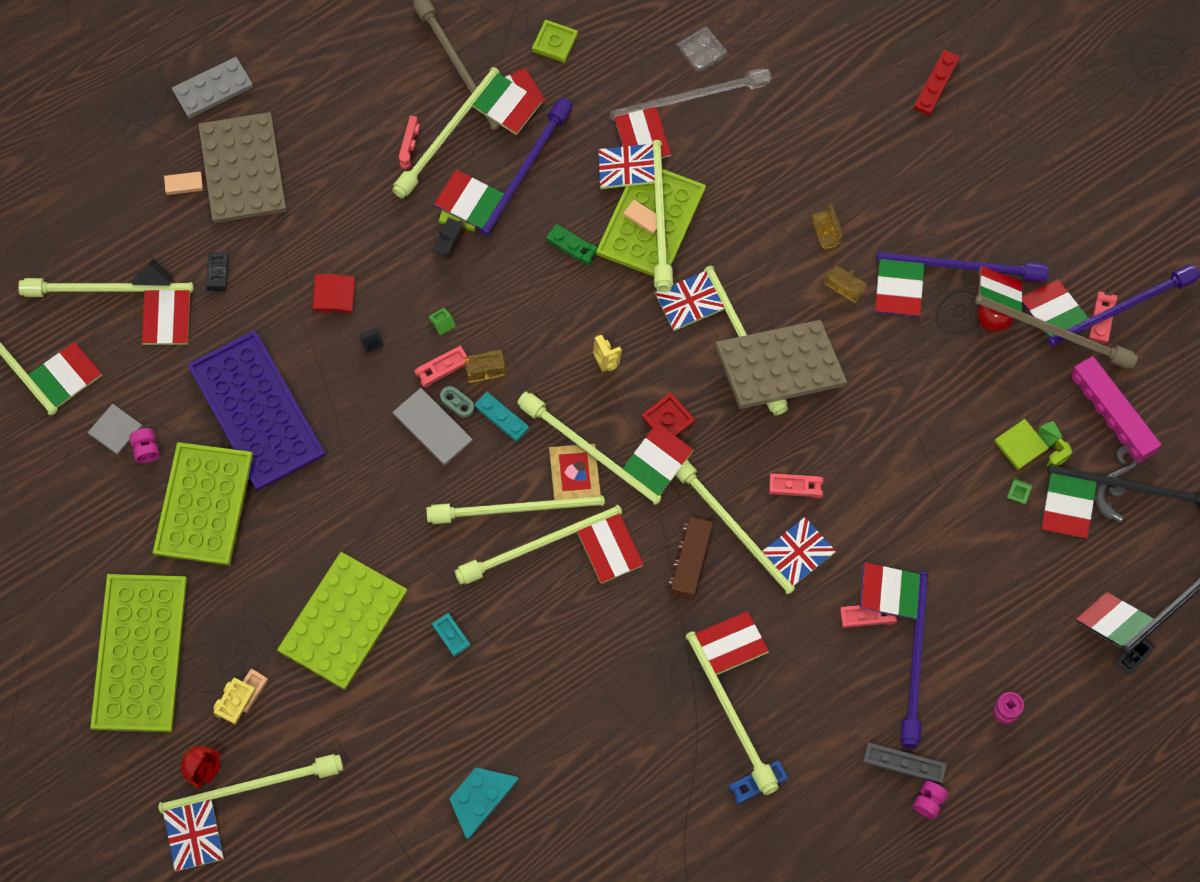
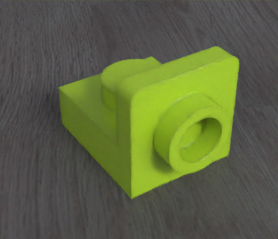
M1061 438L1057 440L1054 446L1057 451L1049 456L1050 460L1047 467L1050 464L1059 467L1069 460L1073 453L1070 445Z

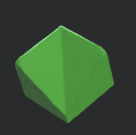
M1053 421L1042 425L1037 432L1049 448L1054 446L1058 439L1062 438L1060 431Z

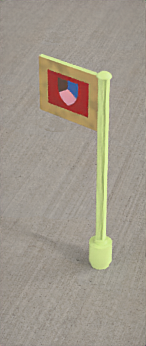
M579 445L549 447L554 500L465 508L450 507V503L436 504L426 507L428 523L442 524L451 523V519L462 516L601 505L602 507L605 504V498L600 494L597 459Z

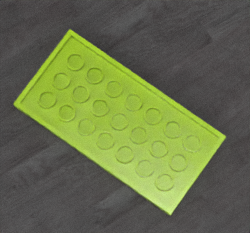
M107 574L90 727L92 730L173 731L187 585L186 576Z

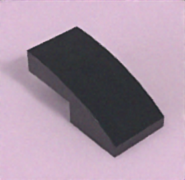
M209 252L207 291H226L228 252Z

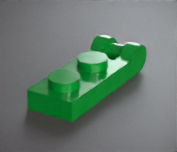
M558 224L553 227L546 237L547 242L585 265H589L592 261L591 258L597 255L596 251L598 248L595 245L587 243Z

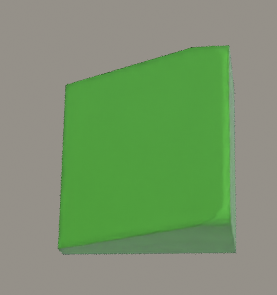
M445 308L429 316L431 323L440 335L456 327L452 316Z
M1014 478L1007 498L1026 504L1032 484Z

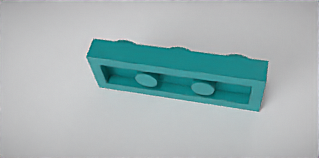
M488 392L474 404L475 409L516 443L529 430L527 424Z

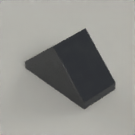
M152 258L135 275L132 285L170 286L173 276Z
M1145 639L1131 651L1130 655L1123 653L1116 663L1132 675L1156 646Z

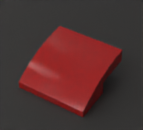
M316 274L314 278L312 310L326 313L337 311L350 314L353 308L355 277L336 274Z

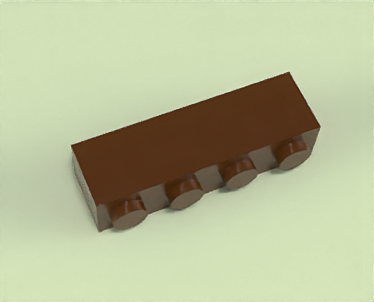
M690 517L689 523H684L682 533L686 535L684 541L680 540L678 551L681 552L680 558H675L673 569L676 570L675 577L671 576L668 586L672 588L671 595L694 600L713 522Z

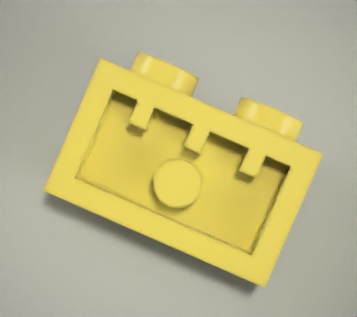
M602 335L595 337L593 354L602 372L616 369L620 364L621 348L617 347L611 350L608 340H604Z
M233 678L231 682L229 681L226 684L223 697L218 699L214 705L215 716L236 725L256 691L255 688Z

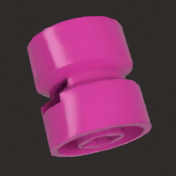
M142 428L130 433L129 439L132 448H134L133 454L137 463H148L159 458L160 454L158 446L155 444L156 438L153 429Z
M1014 692L1004 693L995 703L993 714L1003 724L1013 723L1022 713L1024 702Z
M925 781L920 791L922 795L917 796L912 807L921 815L930 819H936L941 810L939 805L944 804L949 793L940 785L931 781Z

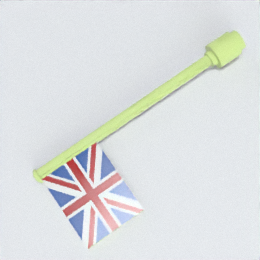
M654 140L651 144L599 149L601 189L655 183L659 264L654 267V286L659 292H668L673 286V271L666 260L661 161L662 142Z
M708 266L704 269V272L674 284L668 292H655L673 331L725 310L738 337L747 335L714 272L713 266ZM786 399L766 403L770 412H773L774 415H780L788 410Z
M688 460L676 474V477L683 484L688 483L693 486L782 586L786 594L792 593L798 582L836 552L806 517L761 551L699 482L696 476L697 470Z
M335 754L316 758V763H312V766L165 803L160 802L158 809L164 814L175 872L224 860L212 804L213 799L312 774L319 775L320 778L339 774V771H343L341 756H335Z

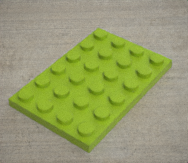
M662 169L667 264L672 266L705 192L706 185ZM655 183L626 186L596 254L654 277V267L659 264L657 231L652 235L624 217L623 213L633 200L656 213Z
M177 442L153 549L154 555L230 566L254 455L252 452Z
M340 552L277 651L346 690L408 590Z

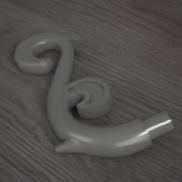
M1126 445L1121 446L1116 453L1117 460L1122 465L1126 463L1123 456L1129 454V449ZM1133 459L1131 464L1108 474L1107 477L1120 479L1118 477L1132 470L1138 464V461ZM1098 484L1094 496L1098 511L1107 519H1113L1121 523L1124 516L1115 512L1116 510L1111 507V503L1107 504L1105 500V491L1109 485ZM1110 487L1108 491L1113 497H1121L1125 489Z

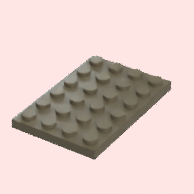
M271 112L199 123L213 224L287 212Z
M821 320L717 341L715 343L716 351L740 409L839 388L847 384V380Z

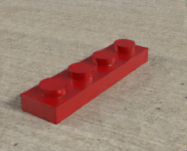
M943 50L914 105V110L928 116L931 115L960 56Z

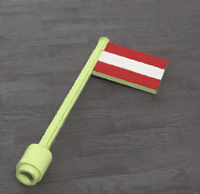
M24 278V280L19 281V294L24 295V297H44V294L47 292H144L142 344H188L190 293L194 290L192 282L171 283L170 286L132 285V283L44 282L43 278Z
M615 505L614 508L485 562L477 563L476 560L458 566V569L454 570L459 584L465 583L466 585L483 578L482 573H485V570L576 532L601 584L640 568L644 564L621 517L622 509L619 505Z
M747 611L698 633L689 632L685 638L691 644L754 766V771L751 773L760 792H763L764 795H769L779 788L777 785L778 781L770 765H765L758 757L716 676L769 653Z

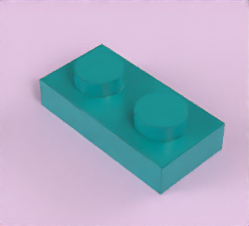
M449 613L432 623L433 628L454 657L470 647V643Z

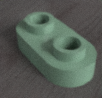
M448 386L441 391V402L459 417L468 418L473 414L474 404L472 400L458 389ZM448 396L454 397L452 400L447 399ZM463 407H467V408H468L467 411H462L461 409H462Z

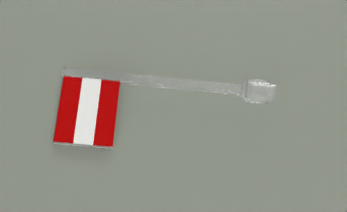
M768 68L748 71L746 76L741 79L616 110L611 109L610 117L616 122L623 147L651 144L654 140H660L662 142L661 159L670 157L671 152L659 117L658 107L742 86H749L750 89L767 86L768 83L772 82L771 73Z

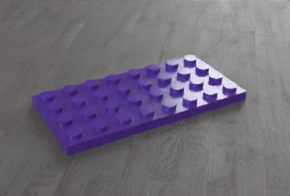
M255 330L187 364L233 449L248 451L254 454L249 478L256 491L326 456Z

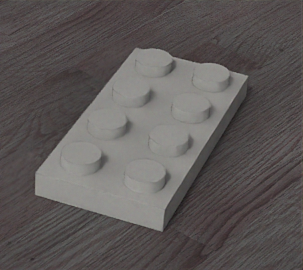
M234 57L172 87V91L188 119L252 89L253 84L237 57Z

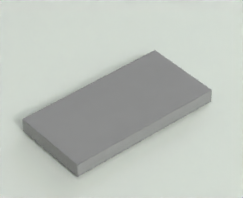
M422 388L393 411V415L444 466L473 442L472 438Z

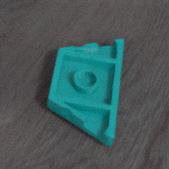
M475 768L449 798L466 839L469 840L519 781V778L480 768Z

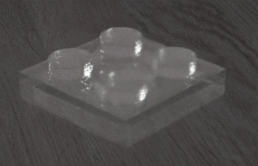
M707 26L677 43V48L697 73L727 55L726 49Z

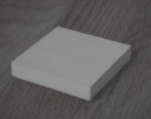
M112 404L88 431V434L119 456L130 443V433L142 429L143 426Z

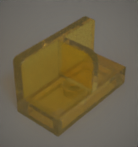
M829 204L827 211L812 215L822 249L840 246L843 237L833 205Z
M836 266L833 271L830 270L824 282V284L855 303L867 287L866 283L853 276L855 270L852 269L848 273L839 266Z
M501 350L464 357L469 383L506 375Z

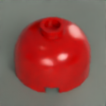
M981 304L979 305L977 316L981 326L986 330L998 332L1007 330L1012 325L1013 317Z
M196 746L190 749L182 758L181 773L183 777L194 787H203L201 784L211 782L216 776L221 765L218 762V757L221 758V755L207 746Z

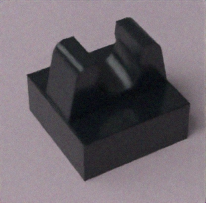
M377 328L370 329L359 335L366 353L384 346Z

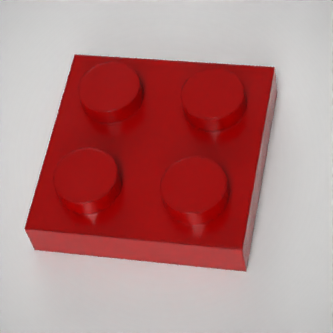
M669 393L641 416L651 429H653L656 423H659L676 437L695 423L692 415L672 393Z

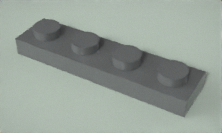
M869 742L863 760L864 764L940 785L943 783L947 765L946 763Z

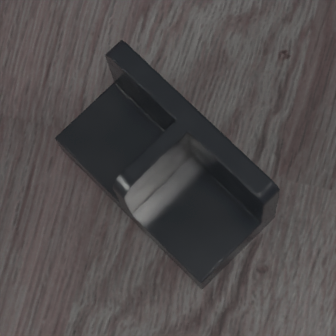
M448 217L443 229L439 230V237L432 251L450 259L466 227L464 221L460 220L458 222Z

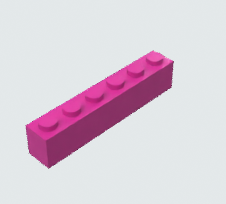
M1094 356L1076 365L1071 374L1073 381L1082 388L1085 397L1092 401L1095 410L1102 414L1108 427L1115 431L1118 440L1126 445L1130 456L1136 459L1138 463H1141L1158 453L1161 443Z

